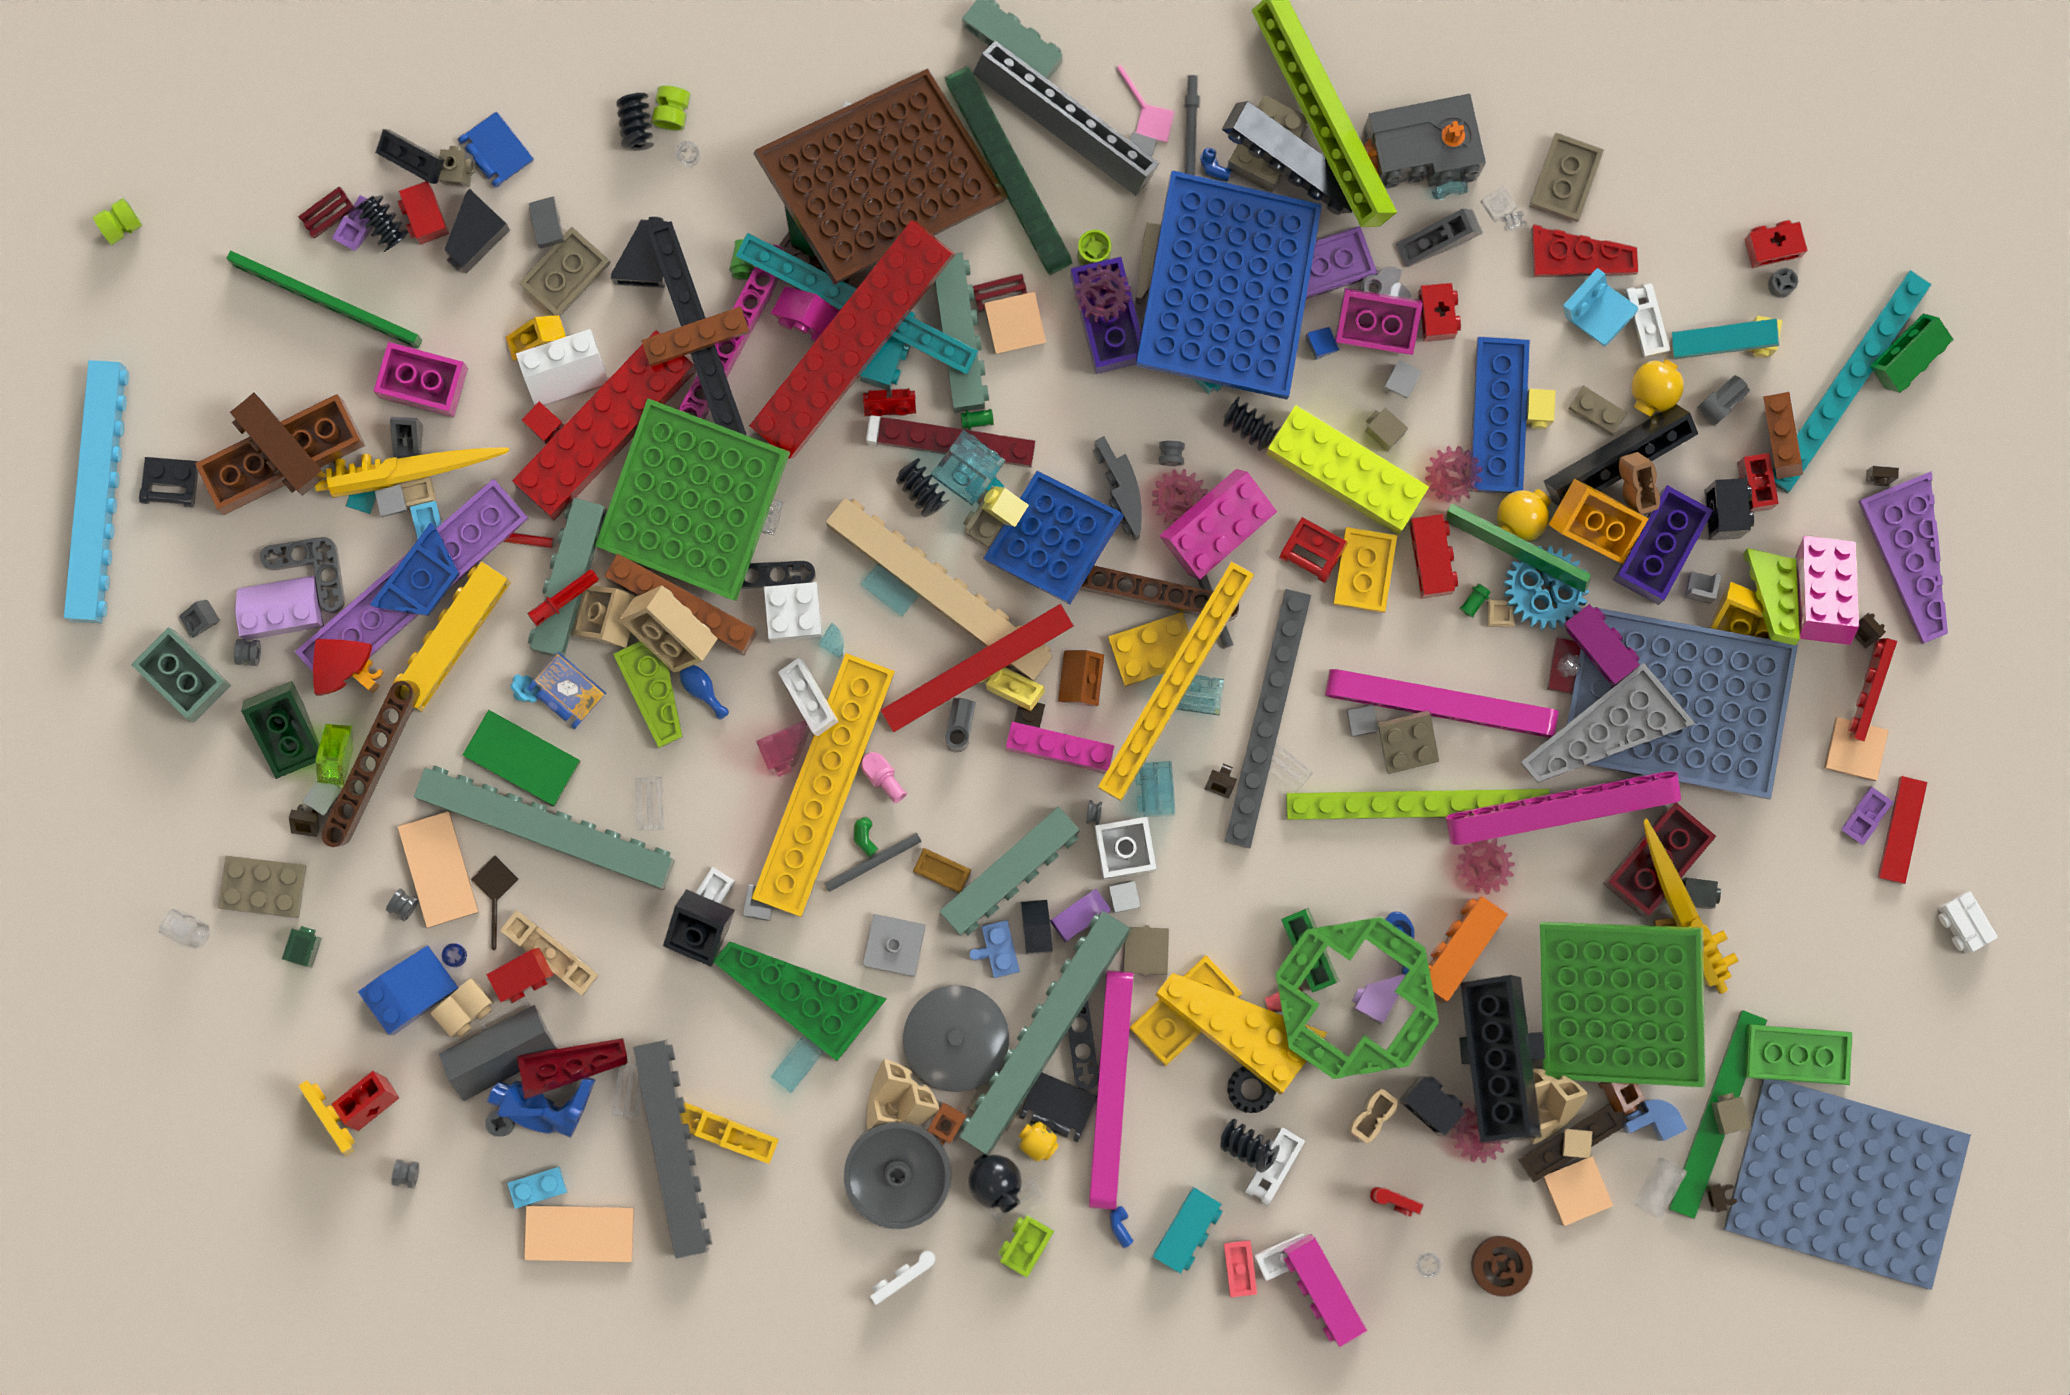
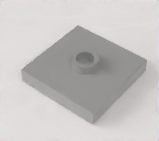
M874 914L863 966L915 977L926 924Z

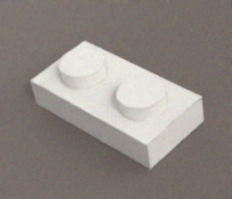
M1303 1233L1254 1255L1266 1281L1289 1271L1283 1260L1287 1257L1284 1249L1305 1238Z

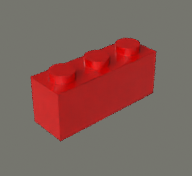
M1443 514L1412 518L1409 522L1421 599L1452 595L1455 592V587H1458V577L1456 571L1452 572L1451 562L1454 561V552L1452 546H1448L1446 536H1450L1448 520L1444 521Z

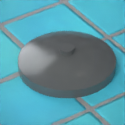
M962 985L941 987L922 997L909 1013L903 1032L904 1051L911 1068L929 1085L950 1092L972 1090L989 1081L1004 1063L1003 1059L1009 1047L1007 1021L999 1006L985 993Z
M904 1121L882 1123L863 1133L850 1149L844 1167V1185L852 1205L870 1222L890 1229L910 1228L930 1219L943 1205L951 1183V1165L947 1152L941 1142L925 1128Z

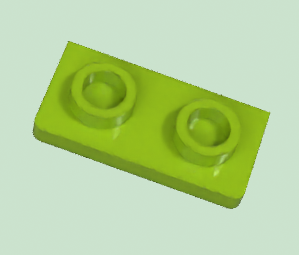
M1026 1215L1024 1219L1018 1218L1011 1230L1016 1234L1011 1242H1004L998 1255L1002 1256L1000 1263L1028 1278L1053 1235L1054 1230Z

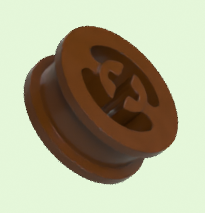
M1494 1236L1481 1242L1475 1249L1471 1260V1270L1475 1281L1482 1289L1495 1296L1508 1297L1519 1293L1527 1286L1532 1276L1533 1263L1528 1250L1520 1242L1507 1236ZM1498 1247H1509L1519 1257L1520 1270L1516 1272L1514 1260L1508 1258L1505 1263L1506 1267H1508L1507 1270H1500L1496 1277L1500 1279L1511 1277V1282L1502 1286L1494 1285L1486 1278L1483 1264L1485 1261H1488L1489 1270L1495 1275L1499 1269L1496 1263L1498 1261L1504 1262L1508 1256L1503 1253L1493 1255L1492 1251Z

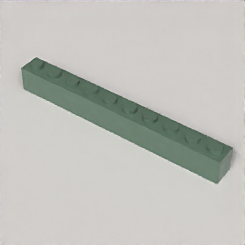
M434 765L432 770L424 768L413 796L414 798L664 890L675 862L673 858L669 857L671 852L658 847L655 848V851H651L645 848L646 843L631 838L630 842L621 840L620 833L609 829L602 833L595 830L597 825L584 820H581L580 824L570 821L571 815L557 811L556 815L546 812V806L536 802H532L531 806L521 803L522 797L507 793L506 797L496 794L498 789L483 783L482 788L472 785L473 779L459 774L457 779L447 775L449 771Z
M1102 911L1101 915L1096 914L1088 926L1091 928L1086 938L1082 936L1074 948L1077 951L1072 960L1068 958L1060 970L1063 973L1058 982L1053 981L1046 991L1047 1000L1043 1005L1039 1003L1031 1016L1034 1018L1029 1028L1025 1026L1017 1037V1040L1020 1041L1015 1050L1011 1048L1003 1059L1005 1066L1000 1073L996 1071L988 1083L991 1086L988 1093L980 1095L974 1105L977 1109L972 1118L968 1116L960 1127L962 1131L960 1138L985 1154L990 1155L1132 931L1131 928Z

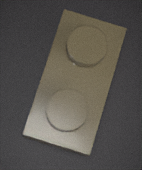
M1584 385L1568 408L1611 436L1615 434L1627 414L1626 411Z

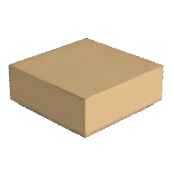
M1488 600L1487 627H1514L1515 615H1513L1515 605L1507 606L1510 600Z
M1564 1129L1562 1156L1590 1158L1592 1131Z

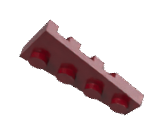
M623 1038L517 1056L525 1099L628 1064Z

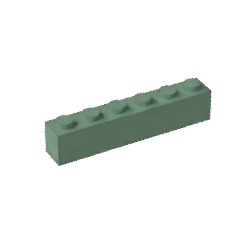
M963 252L955 253L954 258L935 280L942 332L980 351L982 350L980 335H975L974 326L978 325L976 310H971L970 301L974 300L973 285H967L966 279L967 275H971L969 260H964ZM977 355L968 374L947 365L954 413L965 412V410L985 409V401H989L987 385L982 386L981 376L986 375L984 360H978Z
M577 498L573 499L572 504L567 505L564 516L567 519L565 529H560L557 543L560 544L558 554L554 553L550 562V568L553 569L551 578H546L543 586V593L546 594L545 597H553L590 570L596 550L595 545L607 512L605 506ZM583 593L560 608L558 615L555 613L536 627V629H531L528 643L531 644L530 648L534 652L552 657L560 652L565 657Z
M1058 806L939 912L960 936L964 933L969 936L980 926L977 922L984 915L990 918L1000 909L997 904L1005 898L1009 901L1019 892L1017 886L1024 880L1027 884L1039 874L1037 869L1045 863L1049 866L1059 857L1056 853L1063 846L1067 849L1079 839L1076 835L1080 830Z

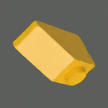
M559 315L534 317L505 336L513 361L518 360L516 353L566 337Z

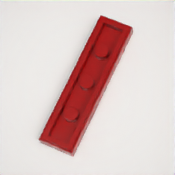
M1900 776L1878 873L1879 879L1906 884L1928 782Z

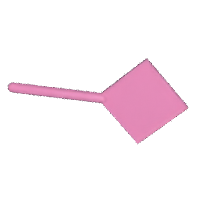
M1119 65L1117 67L1119 73L1142 107L1136 133L1167 143L1174 111L1146 105L1122 66Z

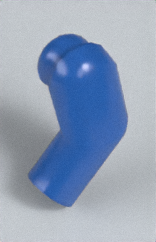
M1204 149L1200 155V162L1204 172L1208 176L1228 182L1232 170L1219 166L1216 159L1217 153L1214 149Z
M1119 1206L1116 1210H1112L1109 1216L1112 1233L1122 1248H1126L1134 1240L1122 1223L1123 1220L1128 1219L1129 1215L1123 1206Z

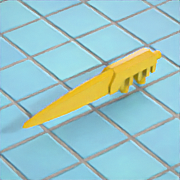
M509 448L464 449L399 459L393 457L385 459L383 463H381L380 459H375V464L373 465L371 455L363 454L361 455L362 467H355V464L351 463L349 464V469H346L345 459L338 458L335 460L336 471L327 468L326 480L318 482L315 485V489L317 492L329 490L332 498L393 487L396 483L421 479L474 465L504 455L509 452Z
M1645 819L1643 825L1650 853L1674 920L1678 927L1703 928L1704 983L1707 986L1715 985L1718 993L1723 994L1728 991L1725 980L1732 977L1728 967L1738 963L1739 960L1735 953L1722 958L1717 945L1728 940L1725 931L1722 930L1712 935L1707 925L1703 924L1671 859L1648 819Z

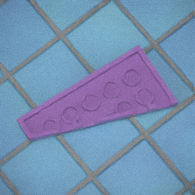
M1932 471L1858 502L1921 645L1948 634L1946 607L1942 593L1943 578L1940 573L1939 563L1941 558L1938 528L1934 514L1935 499L1934 494H1932L1931 484L1933 480Z

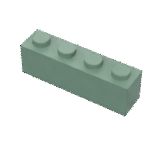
M976 0L962 18V27L988 46L997 41L1049 80L1062 64L1063 55L1059 47L1051 42L1047 44L1040 39L1041 35L1033 28H1025L1020 24L1021 21L1018 17L1010 12L1006 14L1000 9V5L995 0Z

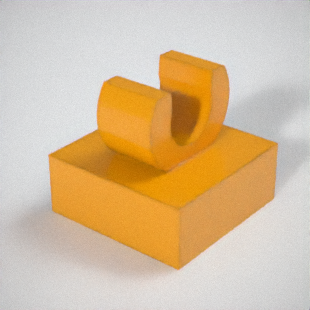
M368 660L359 675L353 673L352 676L366 689L374 693L380 686L374 680L380 679L384 671L379 669L375 674H370L369 668L374 663Z

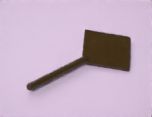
M494 856L471 879L492 900V950L497 949V901L519 880L497 856Z

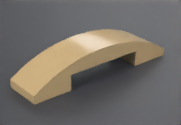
M518 910L512 914L500 929L503 934L527 952L539 947L551 971L581 996L585 994L599 976L582 960Z

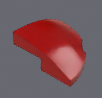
M316 639L313 657L314 694L316 696L327 695L347 686L344 680L349 679L353 673L359 675L370 657L372 645L370 643L350 640Z

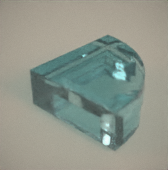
M1448 182L1431 191L1433 199H1445V196L1456 193L1459 196L1467 193L1469 189L1467 182Z
M831 622L818 646L841 659L844 653L843 635L839 628Z

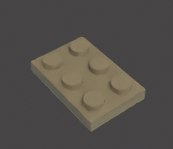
M1555 133L1529 206L1578 223L1604 149Z
M573 227L563 235L565 242L555 244L519 282L520 286L554 316H561L611 263L607 257Z
M226 856L218 908L299 918L306 865Z

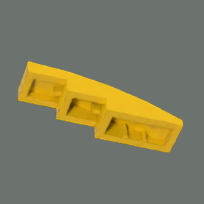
M685 1102L686 1113H682L684 1124H689L691 1134L716 1143L721 1147L770 1164L779 1141L778 1138Z

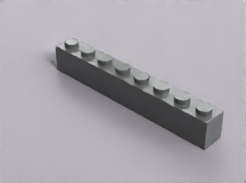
M994 41L981 54L973 72L976 77L1135 196L1149 183L1159 162L997 41Z
M667 1040L634 1046L633 1049L675 1259L705 1253L709 1250L708 1245H712L710 1229H705L703 1219L707 1218V1212L704 1202H699L698 1192H702L699 1176L694 1177L692 1166L696 1165L694 1150H689L687 1140L691 1139L689 1124H684L682 1113H686L684 1098L678 1097L677 1087L681 1086L678 1070L673 1071L671 1061L675 1060L673 1045H668Z

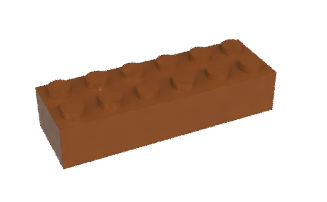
M338 394L280 421L320 468L366 446L343 399ZM251 437L195 463L217 510L223 515L285 486L282 482L285 479L284 475L280 471L274 473L265 462L269 459L263 451L258 454L249 444V441L252 439Z

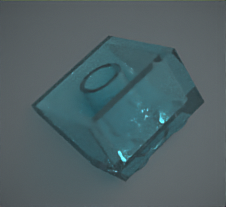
M963 430L931 474L934 479L972 506L991 483L1006 460L977 440L975 436Z

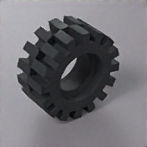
M1244 1066L1236 1070L1227 1083V1093L1230 1102L1233 1103L1234 1107L1245 1113H1258L1265 1110L1273 1102L1276 1091ZM1250 1078L1259 1081L1262 1087L1260 1096L1254 1100L1245 1098L1241 1091L1243 1082Z

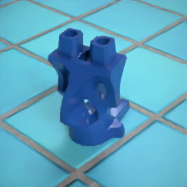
M593 1078L583 1079L575 1094L563 1107L555 1106V1102L545 1098L543 1093L525 1099L522 1082L518 1080L512 1085L499 1081L492 1088L487 1102L500 1107L497 1113L499 1116L508 1117L525 1128L546 1134L557 1132L571 1138L585 1110L596 1080Z

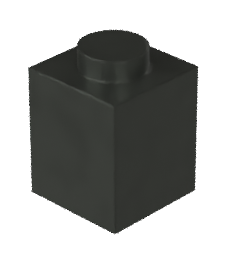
M1687 877L1681 879L1696 908L1713 909L1716 907V904H1719L1721 889L1717 888L1718 881Z

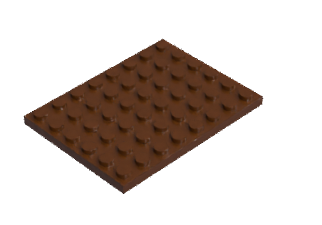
M928 68L756 149L753 153L834 285L876 265L911 220L916 221L935 236L1004 202L1008 197Z

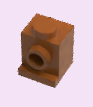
M1598 1083L1600 1089L1604 1090L1615 1112H1623L1624 1115L1637 1110V1105L1645 1100L1638 1084Z
M943 1102L927 1130L942 1145L945 1142L951 1144L967 1116ZM944 1120H948L951 1123V1128L947 1131L941 1128V1123Z

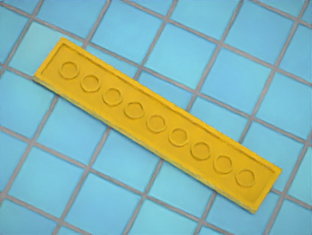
M845 653L827 700L839 722L818 737L814 735L754 890L753 900L802 918L895 671Z

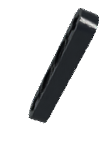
M808 561L750 563L748 570H757L759 578L754 583H748L744 579L741 589L812 583L816 576L815 568ZM788 567H793V572H800L801 567H806L807 571H811V574L806 576V580H802L800 575H792L794 581H789ZM774 568H782L785 571L784 579L779 582L773 581L770 577L771 571Z
M1087 1000L1083 1007L1086 1010V1014L1079 1013L1077 1016L1085 1019L1087 1023L1086 1030L1077 1033L1072 1029V1026L1068 1030L1074 1078L1078 1087L1083 1090L1094 1088L1099 1079ZM1079 1044H1086L1090 1047L1091 1054L1088 1058L1080 1059L1076 1056L1075 1049ZM1092 1060L1093 1067L1088 1066V1073L1094 1074V1079L1090 1081V1085L1085 1086L1084 1081L1079 1080V1076L1083 1075V1067L1077 1069L1076 1063H1087Z

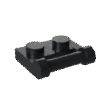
M145 457L139 502L143 504H149L150 502L184 504V507L193 508L198 479V469L195 463L198 461ZM152 485L184 487L186 492L184 494L152 491Z

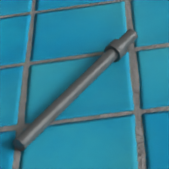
M1188 75L1187 95L1184 98V107L1187 108L1185 173L1195 175L1197 108L1200 107V96L1197 95V75Z

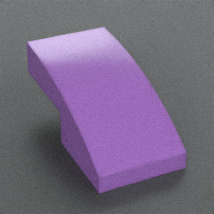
M359 195L354 206L356 207L367 198ZM362 209L352 211L348 217H343L332 239L356 251L373 227L366 229L365 225L369 219L360 220L358 218L363 212Z
M1871 786L1841 830L1864 845L1894 802Z
M1094 889L1054 917L1050 922L1063 941L1067 942L1087 928L1096 914L1101 915L1102 911L1108 913L1111 909L1098 890Z

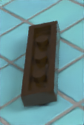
M1608 1104L1569 1129L1592 1131L1591 1147L1624 1128L1611 1105ZM1564 1132L1518 1159L1533 1183L1575 1158L1562 1156Z

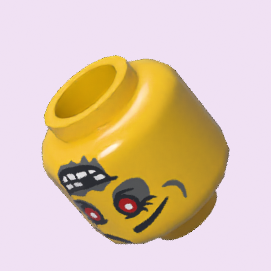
M1042 1122L1034 1123L1032 1126L1027 1124L1018 1135L1021 1138L1019 1149L1036 1162L1041 1160L1047 1161L1059 1146L1056 1143V1133Z

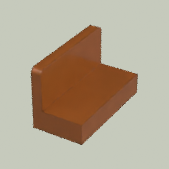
M1089 650L1064 651L1059 702L1099 706L1104 654Z

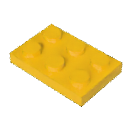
M1346 527L1343 539L1348 544L1340 556L1333 605L1385 613L1397 535Z
M1182 612L1108 636L1124 687L1165 674L1189 634Z
M306 1080L298 1085L344 1156L346 1157L353 1153L354 1149L351 1145L356 1142L346 1127L340 1129L337 1125L341 1119L331 1105L325 1107L322 1101L326 1097L315 1082L311 1085Z

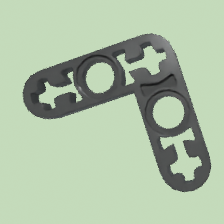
M319 537L269 545L261 551L260 561L269 570H282L314 564L320 606L330 613L339 612L343 608L345 597L338 549L331 539ZM326 543L328 547H331V550L327 551V559L329 561L334 560V563L319 565V562H325L324 555L318 552V549H321L323 547L322 544ZM296 547H303L306 551L305 557L300 561L292 558V551ZM283 549H286V557L289 562L285 563L286 560L284 558L275 559V564L272 565L266 559L271 556V552L278 556L285 555ZM327 568H332L335 571V577L330 582H325L321 578L323 570ZM337 585V589L332 588V594L338 598V601L334 602V607H331V605L325 603L326 600L330 599V594L327 589L323 590V587H334Z

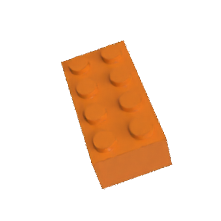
M1483 896L1476 899L1472 898L1466 902L1460 911L1463 917L1460 921L1457 919L1456 922L1454 921L1445 933L1448 936L1445 943L1443 941L1438 943L1430 954L1433 957L1429 964L1435 1000L1439 1003L1449 1001L1508 915Z

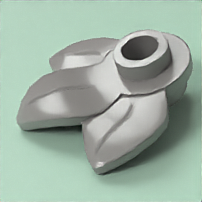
M1386 267L1377 275L1367 276L1360 286L1361 291L1370 292L1368 287L1374 284L1378 288L1376 293L1411 298L1408 289L1398 282L1402 270L1395 267Z

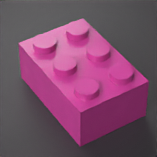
M1344 288L1335 341L1413 355L1423 303L1421 300Z
M388 342L373 392L381 399L454 418L468 367L459 360Z

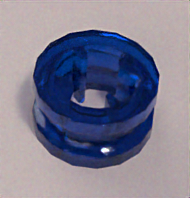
M448 944L442 950V960L450 967H460L467 960V951L460 944ZM458 948V954L461 955L459 961L455 959V963H451V957L448 956V952Z

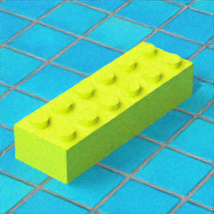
M1297 405L1291 411L1266 453L1269 457L1398 536L1429 488L1426 484Z

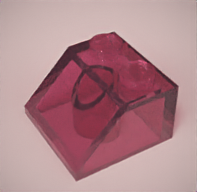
M805 720L756 741L771 775L784 776L792 772L791 767L796 766L810 732Z

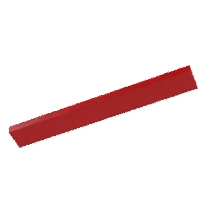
M1059 604L881 709V712L892 731L896 732L1073 628L1074 624L1063 605Z

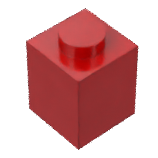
M540 401L522 419L524 425L545 444L564 427L562 421Z

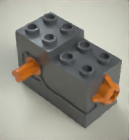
M1470 93L1369 113L1364 125L1366 137L1364 148L1385 188L1396 187L1399 185V182L1404 181L1418 183L1423 181L1424 177H1427L1429 187L1436 185V188L1448 187L1452 184L1451 182L1460 180L1462 183H1469L1475 181L1476 177H1479L1486 164Z

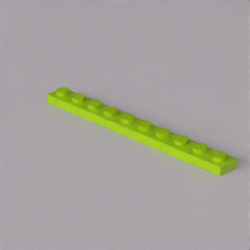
M1549 789L1287 793L1286 812L1287 820L1446 818L1448 815L1457 812L1549 795L1550 793Z

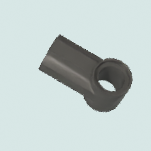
M1734 375L1716 393L1710 394L1697 409L1713 426H1716L1732 411L1731 408L1747 395L1750 389L1742 378Z
M953 698L948 728L945 734L946 745L953 752H962L969 744L976 702L969 699ZM960 733L965 739L961 744L955 745L950 741L952 734Z

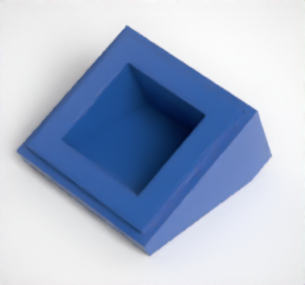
M1330 327L1306 334V340L1315 360L1339 351Z

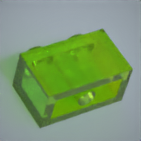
M325 724L316 756L317 783L344 785L353 753L352 726Z

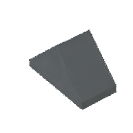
M390 417L393 457L399 459L421 455L422 423L417 418Z

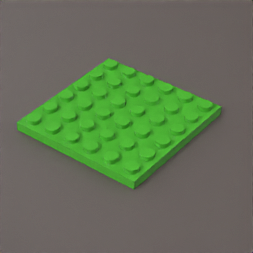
M647 399L595 546L616 555L618 553L629 560L737 601L790 452L652 399Z
M1541 922L1542 1032L1545 1048L1543 1070H1545V1074L1556 1079L1565 1076L1571 1080L1704 1088L1703 928Z

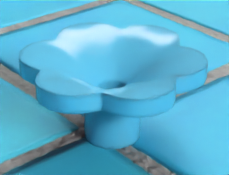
M518 674L515 675L512 679L513 683L510 685L514 692V698L518 701L535 703L538 700L536 695L540 692L539 687L536 685L530 692L527 687L532 683V678L526 675L523 677Z

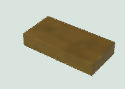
M923 848L913 872L960 893L972 869Z

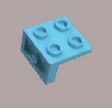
M1598 268L1563 305L1566 319L1603 346H1607L1638 312V307L1607 285L1605 273Z

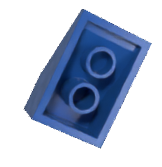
M427 945L360 989L358 993L387 1034L394 1036L455 992L459 987Z

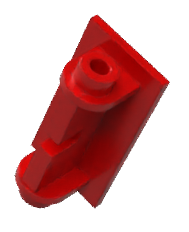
M910 388L892 389V397L887 398V390H868V393H863L865 416L880 417L883 415L904 416L916 414L915 390L910 391Z

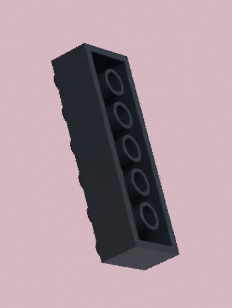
M1505 975L1461 982L1460 987L1480 1143L1495 1144L1542 1137L1521 977Z

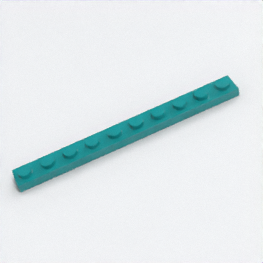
M750 233L746 234L736 254L737 257L803 291L817 294L830 305L840 310L857 290V288L844 281L834 285L826 272ZM910 315L904 319L892 334L893 337L965 374L969 373L979 353L973 347Z
M1910 270L1797 433L1803 472L1873 370L1870 366L1889 348L1931 287V283ZM1775 467L1773 468L1775 485L1788 494L1801 475L1777 479Z

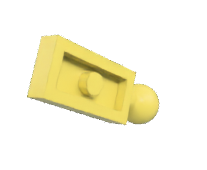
M1003 668L981 681V683L987 682L986 688L988 691L1029 711L1034 708L1045 693L1043 685L1007 668Z

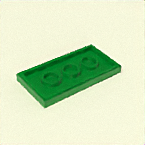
M489 709L463 753L464 757L554 807L581 762L574 756Z

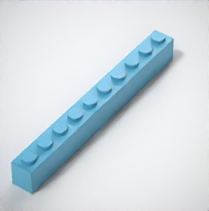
M88 360L64 618L70 622L102 624L103 617H106L107 602L104 601L105 591H108L110 586L107 567L112 562V551L109 550L110 539L114 538L115 533L114 524H112V514H115L117 510V500L114 498L115 488L119 486L120 480L119 473L117 472V462H121L122 458L119 440L124 435V422L121 419L122 411H125L127 406L124 388L129 383V372L120 362Z

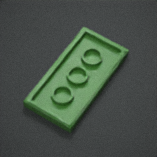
M1747 1024L1744 1078L1850 1085L1852 1032Z

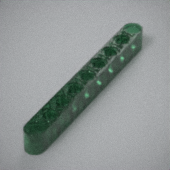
M965 66L945 76V82L994 175L1007 194L1009 203L1048 275L1050 276L1072 265L1073 261L969 66Z

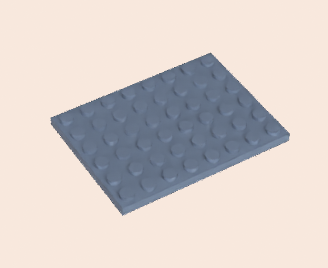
M1599 608L1606 617L1604 622L1610 629L1614 627L1623 638L1621 640L1622 644L1627 649L1631 647L1640 659L1637 662L1640 665L1644 663L1695 722V725L1593 762L1587 766L1640 776L1674 771L1678 773L1679 783L1770 800L1798 644L1795 646L1766 638ZM1580 650L1567 724L1612 689V686L1582 650Z
M1762 1079L1750 1125L1751 1128L1749 1129L1731 1198L1737 1199V1203L1729 1206L1723 1230L1932 1290L1971 1135L1787 1081Z

